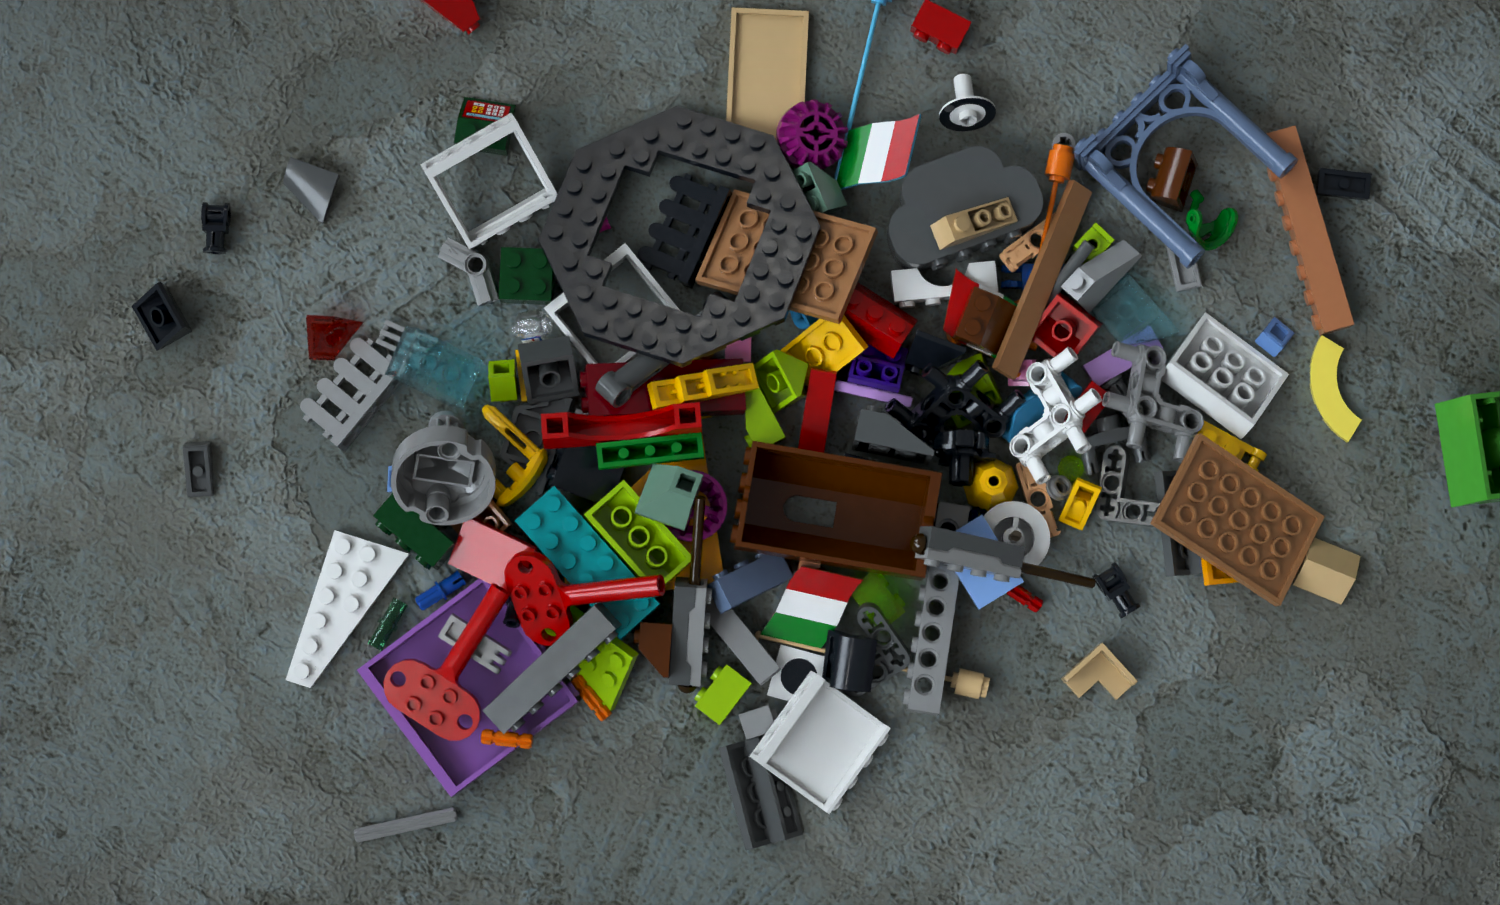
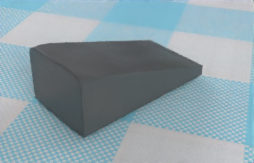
M211 441L185 443L183 445L187 497L214 496Z

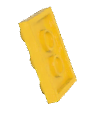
M844 315L840 324L818 319L780 351L808 363L804 381L808 387L811 368L838 372L869 346Z

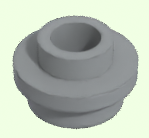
M1062 475L1052 476L1046 482L1047 493L1056 501L1066 499L1071 491L1069 479Z

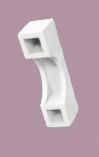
M995 261L968 264L965 273L966 277L973 282L998 292ZM917 268L893 270L890 273L893 305H899L902 309L915 307V303L925 302V306L940 305L941 300H949L952 285H933L921 276Z

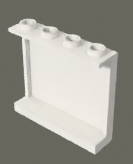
M810 671L749 757L830 814L832 810L835 811L841 805L842 796L847 789H851L858 780L857 775L861 769L871 763L873 759L872 754L878 746H882L885 743L891 728L839 690L830 687V684L820 675Z

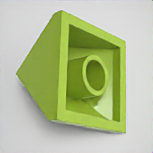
M777 349L754 364L758 385L773 414L805 398L807 395L803 385L808 363Z

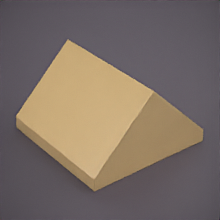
M1314 537L1292 585L1342 605L1356 580L1361 556Z

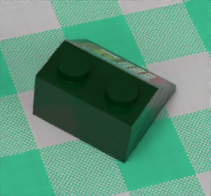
M464 97L458 115L454 144L459 143L509 113H512L514 116L516 105ZM511 133L479 152L508 156Z

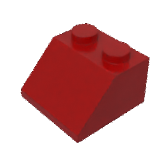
M1061 292L1055 296L1043 312L1032 341L1053 357L1057 356L1067 347L1072 348L1078 356L1103 324Z

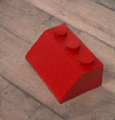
M858 282L844 313L845 317L865 342L894 359L918 322L916 318Z

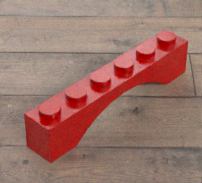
M700 402L672 404L652 411L627 415L596 416L570 412L541 414L544 449L596 446V443L702 433Z

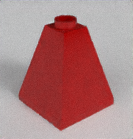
M420 0L462 32L466 31L467 34H470L480 26L478 22L480 18L473 0Z

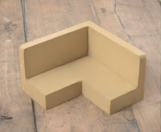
M1103 642L1099 643L1061 678L1078 698L1099 681L1115 700L1138 682Z

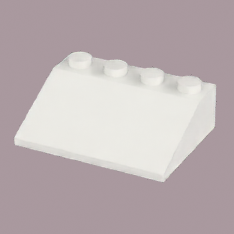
M1205 312L1166 364L1165 375L1162 376L1161 380L1238 438L1242 439L1256 424L1289 374Z

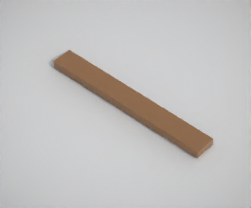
M1069 180L992 365L994 370L1009 379H1016L1092 194V191L1075 180Z

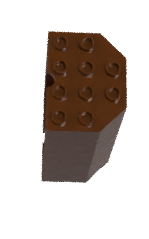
M753 441L751 447L746 446L743 465H748L747 473H742L738 490V493H743L742 499H737L734 519H739L738 526L733 525L730 539L731 543H735V550L922 581L925 578L927 565H924V560L915 558V552L910 547V541L914 535L919 534L920 526H933L942 477L941 472ZM792 496H801L836 502L833 528L789 520L783 511L785 501Z

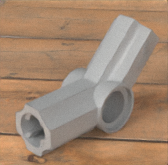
M448 237L443 243L438 257L468 273L478 306L498 301L499 294L492 274L490 259ZM476 259L483 261V268L479 272H474L472 267Z

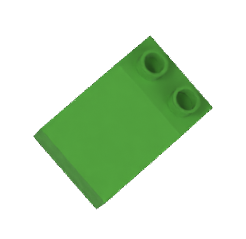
M1500 391L1470 394L1436 403L1435 410L1451 507L1500 502Z

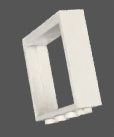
M512 113L420 164L469 249L479 244L483 246L487 243L488 238L493 235L504 234L514 223L530 219L533 216L532 213L541 208H549V204L555 202L558 195ZM513 132L544 189L468 232L436 176Z
M626 243L604 259V261L612 263L611 271L627 259L664 306L679 310ZM563 292L545 306L544 309L563 334L569 336L570 342L588 364L598 363L559 316V313L569 306ZM629 351L615 363L629 362L639 353Z

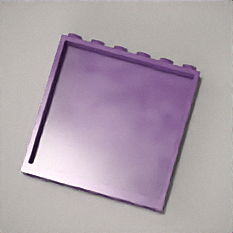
M481 579L476 580L357 669L358 673L450 797H454L520 747L497 746L495 743L492 745L482 744L481 733L484 729L494 730V732L499 730L482 710L547 649L544 645L532 641L524 633L521 625L517 628H510L503 624L507 609V603L505 602L486 634L509 648L512 653L510 657L501 652L499 653L500 656L507 660L505 665H501L496 661L493 662L501 668L499 674L492 672L471 658L459 676L460 685L478 699L482 716L478 728L469 737L460 741H449L439 737L397 710L386 698L383 681L387 671L395 663L404 659H417L433 668H439L443 664L453 646L439 638L438 635L453 613L469 622L491 584ZM400 671L393 673L394 683L404 685L406 681L405 675ZM563 680L560 683L563 688L552 698L547 695L542 700L544 706L534 715L529 712L523 718L526 721L525 724L516 732L519 735L526 733L535 736L579 702L577 696L580 693L571 681L566 684ZM467 714L460 716V725L464 728H470L473 724L472 718Z

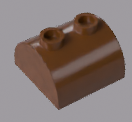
M1166 147L1164 154H1157L1154 168L1159 170L1156 179L1150 177L1146 192L1151 194L1150 199L1153 202L1183 212L1198 165L1193 151L1177 147Z

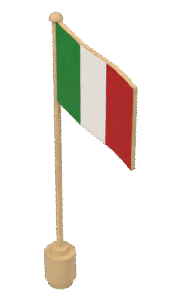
M802 565L790 579L776 612L762 632L757 631L755 633V638L758 641L760 638L825 653L826 648H823V645L827 641L828 630H835L850 596L864 579ZM906 667L902 671L907 672L908 667ZM960 668L959 673L953 672L952 677L945 676L944 681L951 682L950 687L955 688L954 694L979 699V697L986 698L990 678L985 677L984 673Z

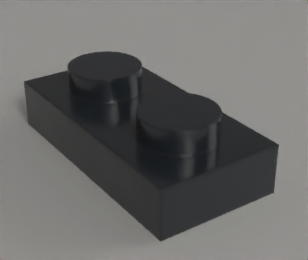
M1319 168L1316 195L1368 201L1372 174Z

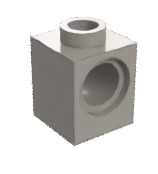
M769 705L739 714L746 740L766 734L778 717L776 709L770 710Z

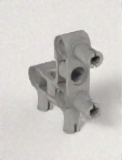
M1119 341L1115 342L1111 355L1132 362L1127 395L1123 396L1108 391L1103 396L1102 406L1121 411L1127 417L1130 424L1126 443L1127 447L1142 449L1146 427L1176 437L1173 460L1182 462L1192 440L1203 427L1204 419L1202 414L1182 404L1176 406L1163 402V399L1160 398L1161 378L1165 375L1166 353L1163 348L1155 345L1149 347L1142 344L1135 347ZM1148 354L1152 357V364L1148 360ZM1139 404L1143 407V414L1139 411ZM1185 418L1189 420V427L1185 423Z

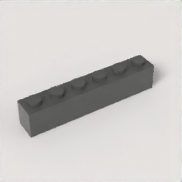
M602 602L593 605L482 711L503 734L510 730L516 732L525 724L526 721L523 718L529 712L534 715L544 706L542 700L547 695L552 698L563 688L560 683L566 677L571 680L582 670L579 665L585 659L589 663L600 653L597 648L603 642L608 645L619 635L616 630L622 624Z

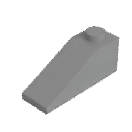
M1122 240L1078 267L1062 284L1061 288L1085 311L1090 313L1142 255L1125 240Z

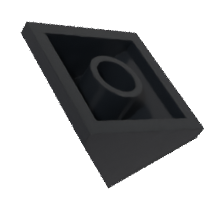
M162 282L156 283L132 305L156 351L192 332L170 290Z

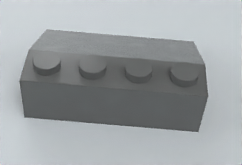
M867 406L866 409L860 410L851 450L924 465L930 463L934 456V450L891 416L882 413V408Z

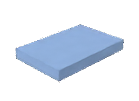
M983 515L956 530V532L998 541ZM963 569V572H955L978 610L1024 582L1021 576L1020 578H1010L1009 582L993 580L994 575L987 574L986 577L970 575L971 570Z

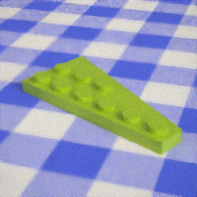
M574 605L570 606L574 624L585 613ZM545 629L548 635L556 636L552 629ZM617 637L608 645L603 642L597 648L600 653L589 663L585 659L579 665L582 670L577 674V676H583L587 681V686H591L603 701L602 704L606 705L611 712L617 705L639 654Z

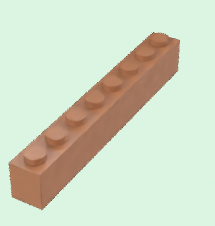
M1296 125L1266 133L1287 153L1291 152L1298 159L1292 170L1281 179L1268 167L1267 173L1270 181L1275 182L1277 189L1274 192L1275 200L1278 207L1282 206L1284 213L1282 224L1284 230L1290 233L1292 240L1289 241L1290 251L1293 256L1297 257L1299 264L1296 266L1297 275L1300 281H1304L1306 290L1303 292L1307 306L1311 305L1314 314L1311 316L1312 326L1315 331H1319L1320 336L1350 328L1354 325V321Z

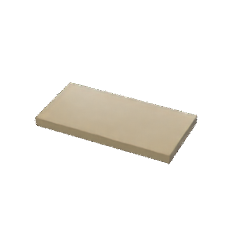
M732 7L726 121L774 135L776 139L777 126L784 113L794 105L802 101L805 102L809 11ZM804 120L800 125L801 128L804 127Z

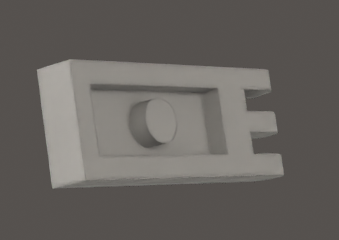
M453 613L438 637L454 646L468 622ZM486 634L471 658L492 672L499 674L501 668L493 662L496 661L501 665H505L507 660L500 656L499 653L501 652L510 657L512 651Z

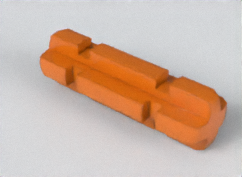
M578 675L571 681L589 708L596 712L595 715L600 721H604L612 714L608 707L602 704L603 701L591 686H587V681L582 675Z
M484 729L481 733V743L487 745L495 743L497 746L515 748L520 746V748L530 749L533 745V735L526 733L519 735L517 732H506L503 734L499 730L494 732V730Z

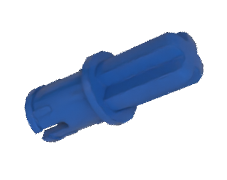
M458 570L441 582H434L435 585L415 598L421 610H426L443 598L446 600V596L466 585Z

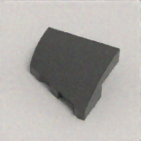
M290 157L283 184L320 223L324 224L340 176L339 174Z

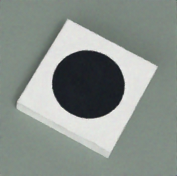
M780 645L776 664L781 670L771 678L767 696L789 701L810 671L822 677L825 656Z

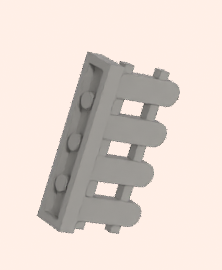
M361 338L353 339L350 343V348L355 353L354 357L350 361L338 358L334 362L333 367L339 375L333 382L328 378L320 379L317 383V389L322 393L320 398L316 402L311 398H306L300 404L301 410L306 414L303 419L308 423L313 420L325 430L322 435L327 439L333 436L330 441L343 452H345L410 373L399 361L396 360L392 363L395 359L390 354L385 358L373 348L375 342L370 338L366 342ZM361 360H364L375 369L369 378L356 368ZM345 379L358 389L352 398L339 388ZM328 400L332 401L342 410L336 418L322 408Z

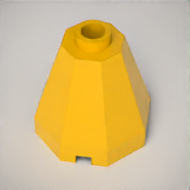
M998 459L990 462L978 461L973 463V484L971 486H963L968 504L985 513L1000 503L1012 501L1019 488L1012 466ZM991 478L996 480L995 484L997 486H991L989 480Z

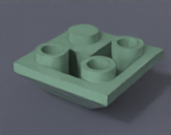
M807 162L792 171L813 211L831 215L847 206L838 182L812 162Z
M653 464L637 504L635 514L685 531L695 505V497L698 496L703 483V475L680 466Z

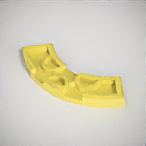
M1321 335L1315 345L1310 362L1311 395L1326 425L1342 440L1349 442L1362 419L1357 417L1347 407L1338 388L1337 366L1344 348Z

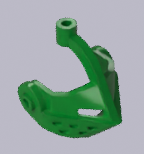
M1198 189L1193 190L1190 193L1193 201L1185 221L1190 236L1205 250L1216 249L1224 244L1234 232L1238 222V213L1234 208H1226L1221 211L1216 220L1211 223L1202 224L1203 218L1198 208L1199 204L1204 201V197ZM1208 233H1211V236L1203 241L1201 239Z

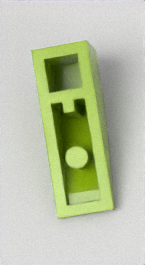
M760 387L756 390L745 392V419L748 435L744 436L748 447H751L753 441L776 445L785 440L786 436Z

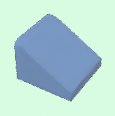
M1274 317L1255 342L1271 356L1276 357L1295 333Z

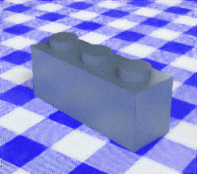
M757 554L754 556L755 561L749 563L746 559L733 566L735 571L728 573L726 569L712 576L714 581L707 585V588H712V598L720 614L790 580L793 575L785 559Z

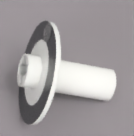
M959 74L955 76L953 81L956 99L948 102L941 108L939 112L941 124L947 129L961 132L972 131L986 126L996 115L994 103L987 98L974 96L970 75Z

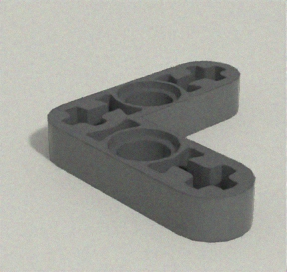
M1120 446L1109 447L1103 457L1099 484L1102 489L1096 503L1097 515L1109 522L1154 527L1150 524L1153 517L1147 516V511L1156 513L1160 503L1124 499L1130 455L1126 449ZM1117 451L1123 457L1116 464V469L1121 470L1120 474L1109 471V468L1115 469V461L1111 460V457L1116 455ZM1116 476L1119 479V486L1116 490L1110 491L1107 488V480L1110 477ZM1106 493L1117 496V499L1111 498L1110 504L1115 507V510L1110 512L1109 516L1103 511L1104 507H1108L1110 498L1105 497ZM1133 505H1137L1141 511L1140 516L1137 519L1131 520L1128 517V509Z
M866 602L859 607L857 620L866 635L877 640L876 649L879 654L875 655L874 665H879L884 670L882 675L873 676L872 689L904 670L910 662V652L879 606L872 602ZM864 611L874 612L873 619L877 624L874 628L870 618L864 619ZM882 630L888 631L891 639L888 642H880L876 638L877 633ZM893 645L894 650L898 655L903 654L902 662H900L898 659L893 661L894 653L891 650V647ZM843 690L850 697H858L865 693Z

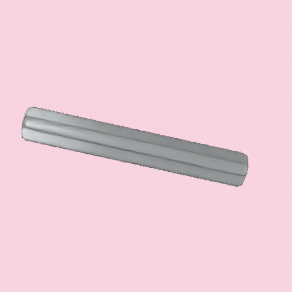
M452 807L354 829V837L356 842L359 843L457 821V812Z

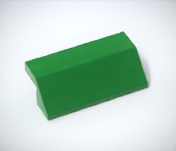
M701 432L596 443L599 470L704 459Z

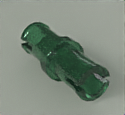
M393 597L383 618L380 617L377 621L379 625L370 641H368V644L383 651L392 632H396L398 629L396 625L408 605Z

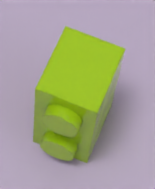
M727 664L724 668L720 665L710 677L713 683L708 689L703 686L694 698L697 701L695 707L718 725L722 724L752 684Z

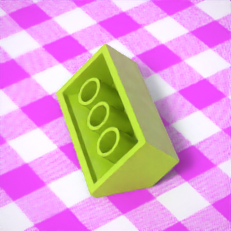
M623 480L589 509L583 518L635 577L662 575L666 586L690 564L691 554L663 523L635 514L640 497Z

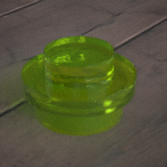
M1069 455L1060 460L1058 464L1059 475L1065 476L1070 482L1083 475V463L1078 457Z

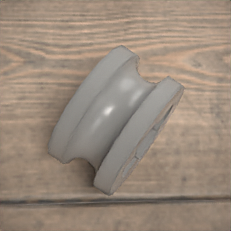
M1068 133L1056 135L1051 144L1053 149V144H1059L1060 139H1066L1065 143L1069 141L1070 147L1075 148L1076 146L1073 136Z

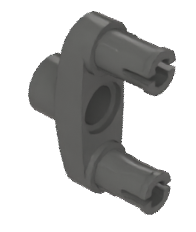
M1118 414L1095 419L1098 432L1086 436L1092 447L1087 452L1081 454L1085 475L1101 472L1095 450L1098 448L1097 446L1128 439L1130 426L1121 427ZM1147 428L1145 429L1142 449H1133L1135 463L1152 460L1146 440L1148 436Z

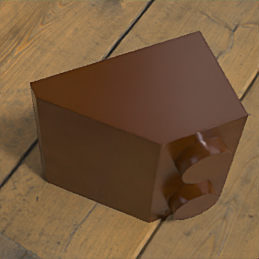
M974 287L970 291L952 338L997 356L1016 306L1000 296Z
M640 622V628H635L634 644H639L638 649L662 677L669 678L672 624Z

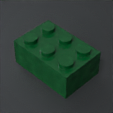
M393 493L373 515L378 520L375 525L389 536L392 533L398 538L395 542L405 551L410 553L413 550L418 555L415 559L428 570L431 567L438 570L452 554L455 543L433 524L422 522L418 513L414 511L405 512L395 500Z

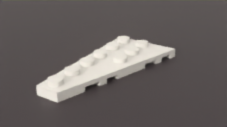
M334 530L286 677L287 681L309 688L315 685L331 663V660L345 644L353 630L356 629L410 554Z

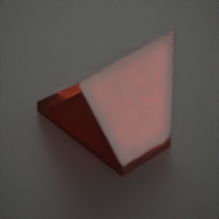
M307 315L309 359L335 361L336 356L363 322L334 316Z

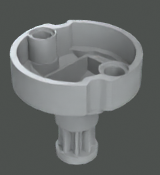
M440 411L435 413L430 418L428 427L409 435L396 449L392 461V493L397 503L405 512L414 511L418 513L422 522L434 525H455L469 521L483 512L493 498L496 485V463L493 453L482 439L475 440L468 434L465 429L464 420L456 412Z

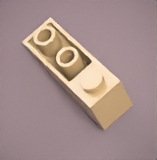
M1009 197L944 216L930 225L941 250L1016 223L1018 220Z

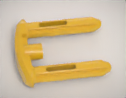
M487 404L482 407L484 418L530 460L526 464V469L517 462L508 468L506 474L514 481L511 487L506 488L496 478L493 497L497 500L496 504L498 506L506 507L521 498L534 485L547 463L548 455L546 449H540L495 406ZM510 431H512L522 442H524V443L526 444V447H525L524 445H522V444L510 433Z

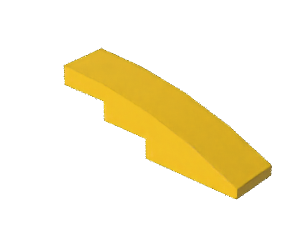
M753 363L706 369L700 373L680 375L674 379L653 381L647 384L652 409L655 410L672 404L701 402L756 390L759 388Z

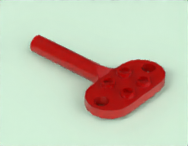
M524 550L516 553L509 560L504 571L505 582L524 633L532 641L544 646H551L573 625L570 606L663 596L665 593V581L662 575L568 585L561 581L552 561L536 551ZM521 561L530 562L533 568H526ZM545 629H552L556 636L548 635Z
M492 583L439 668H433L417 659H404L395 663L387 671L383 681L384 693L388 702L397 710L439 737L449 741H460L469 737L478 728L481 721V706L478 699L460 685L458 679L509 598L510 593L503 587ZM400 671L405 675L406 681L404 685L394 683V672ZM467 714L472 718L473 724L470 728H464L460 725L459 718L461 715Z

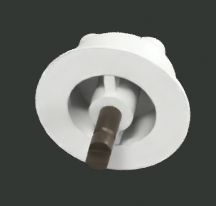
M1008 501L994 506L983 516L998 541L1025 547L1023 562L1039 565L1043 561L1050 545V531L1045 518L1037 509L1023 502Z

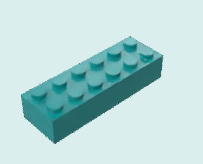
M555 486L515 520L570 584L635 577ZM654 597L602 602L622 624L616 630L620 640H623L640 622H643L661 606Z

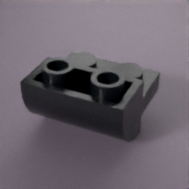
M828 630L822 678L832 688L856 692H871L877 640L863 635H852L838 630Z

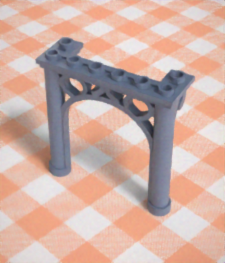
M1185 44L1181 49L1176 48L1167 57V71L1162 76L1160 74L1155 76L1149 83L1150 87L1144 93L1139 92L1132 99V105L1126 111H1119L1112 119L1113 123L1107 129L1102 128L1096 135L1092 134L1088 139L1084 137L1077 143L1074 148L1075 167L1079 171L1081 169L1084 172L1087 171L1174 252L1180 258L1179 262L1189 269L1203 256L1205 249L1144 193L1137 178V161L1143 146L1151 135L1163 125L1173 120L1188 116H1201L1220 123L1280 179L1292 170L1298 159L1291 152L1287 153L1206 79L1202 69L1191 60L1189 46ZM1173 92H1180L1185 96L1183 107L1178 109L1167 108L1164 101ZM1190 94L1197 98L1205 107H1190ZM1158 101L1159 109L1164 115L1161 116L1160 113L1152 116L1145 115ZM1135 123L1138 126V132L1135 135V139H1137L1136 144L1131 137L1123 135ZM1119 144H1127L1132 148L1131 158L1123 161L1114 160L1111 157V152ZM1130 167L1131 183L1116 169Z

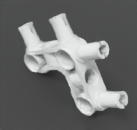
M1069 347L1065 348L1053 359L1048 358L1041 363L1035 362L1028 367L1026 371L1027 381L1033 393L1038 395L1045 409L1043 410V417L1032 426H1026L1012 438L1009 446L1011 454L1018 457L1022 465L1028 467L1035 482L1038 484H1043L1051 478L1041 460L1042 457L1064 440L1069 438L1076 453L1079 454L1087 452L1092 447L1082 430L1085 413L1100 403L1102 398L1093 388L1076 401L1061 376V372L1078 360L1075 351ZM1067 413H1068V418H1067V420L1064 422V418H1065V416H1066ZM1028 444V448H1027V450L1024 452V448H1025V446Z

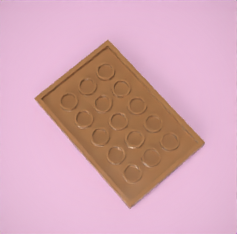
M733 190L695 279L697 284L738 295L769 217L768 213L747 207L750 193ZM813 211L821 226V231L790 310L840 324L878 231L872 226Z
M1200 433L1195 435L1150 524L1276 607L1281 606L1325 516Z

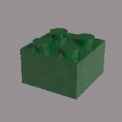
M501 247L500 302L548 305L552 302L554 273L543 250L539 248Z

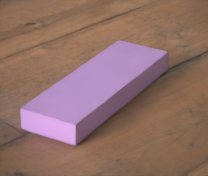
M1150 326L1122 342L1135 347L1142 344L1149 347L1155 345L1163 348ZM1112 349L1082 367L1090 380L1101 386L1120 373L1130 369L1132 362L1113 357L1111 355Z
M839 380L836 381L834 391L885 403L896 398L900 403L909 408L913 399L910 396Z

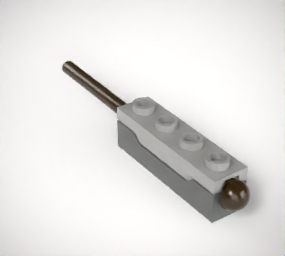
M704 496L695 497L690 577H676L674 588L669 684L677 685L683 693H692L697 686L700 687L701 677H707V662H702L703 653H708L709 637H704V629H710L711 613L705 612L706 604H711L712 588H707L708 579L700 578L706 497Z
M920 526L919 534L914 535L910 541V547L915 552V558L924 560V565L940 567L941 563L948 565L947 570L963 572V569L971 570L970 575L986 577L987 574L994 575L993 580L1009 582L1010 578H1020L1022 572L1087 588H1094L1096 584L1094 578L1023 562L1024 546L934 526Z

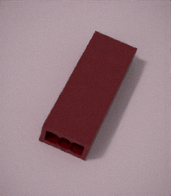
M743 358L694 360L692 364L683 368L669 364L633 391L629 400L618 408L613 407L595 388L597 382L605 373L609 371L616 372L628 362L586 364L584 372H580V386L585 387L586 397L581 399L582 413L596 416H612L652 411L647 388L648 383L674 379L680 375L700 373L706 369L743 364ZM745 392L701 401V416L743 415L746 411Z

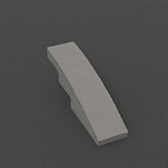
M713 598L711 599V604H706L705 613H711L710 625L760 686L781 670L732 609L720 614Z

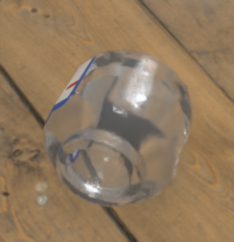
M540 309L518 313L515 322L512 323L513 336L518 338L522 344L548 339V336L552 333V323L549 315L544 314Z

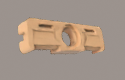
M1055 213L1052 214L1050 224L1053 220ZM1045 220L1000 253V259L1011 272H1015L1019 266L1031 257L1033 259L1038 255L1040 247L1034 246L1030 238L1033 234L1042 237Z
M1018 462L1015 465V470L1026 504L1037 509L1045 518L1049 527L1050 538L1058 536L1061 530H1056L1058 528L1053 512L1050 511V509H1053V504L1047 493L1046 483H1036L1028 467ZM1034 492H1041L1045 496V503L1042 506L1037 507L1031 503L1030 498Z

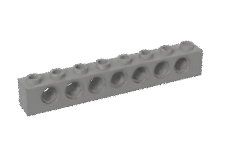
M939 502L936 508L934 527L941 528L944 525H949L956 531L968 523L970 506ZM941 563L940 567L927 566L926 584L920 585L918 600L923 601L922 610L916 611L914 626L919 627L918 637L913 636L910 651L915 653L914 663L909 662L907 678L911 679L910 689L905 688L903 704L907 705L906 711L938 716L940 713L959 578L955 571L947 570L948 565ZM937 576L943 577L947 582V586L943 589L936 588L932 582L933 578ZM932 602L940 603L943 607V612L939 615L932 614L929 611V604ZM927 628H935L939 633V638L935 641L928 640L925 636V630ZM929 653L933 655L935 664L931 667L924 666L921 662L923 654ZM921 679L928 680L931 684V691L927 693L920 692L917 688V682Z

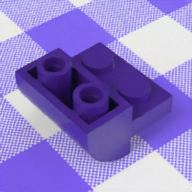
M865 342L869 347L852 360L847 382L898 394L908 348L901 347L894 359Z

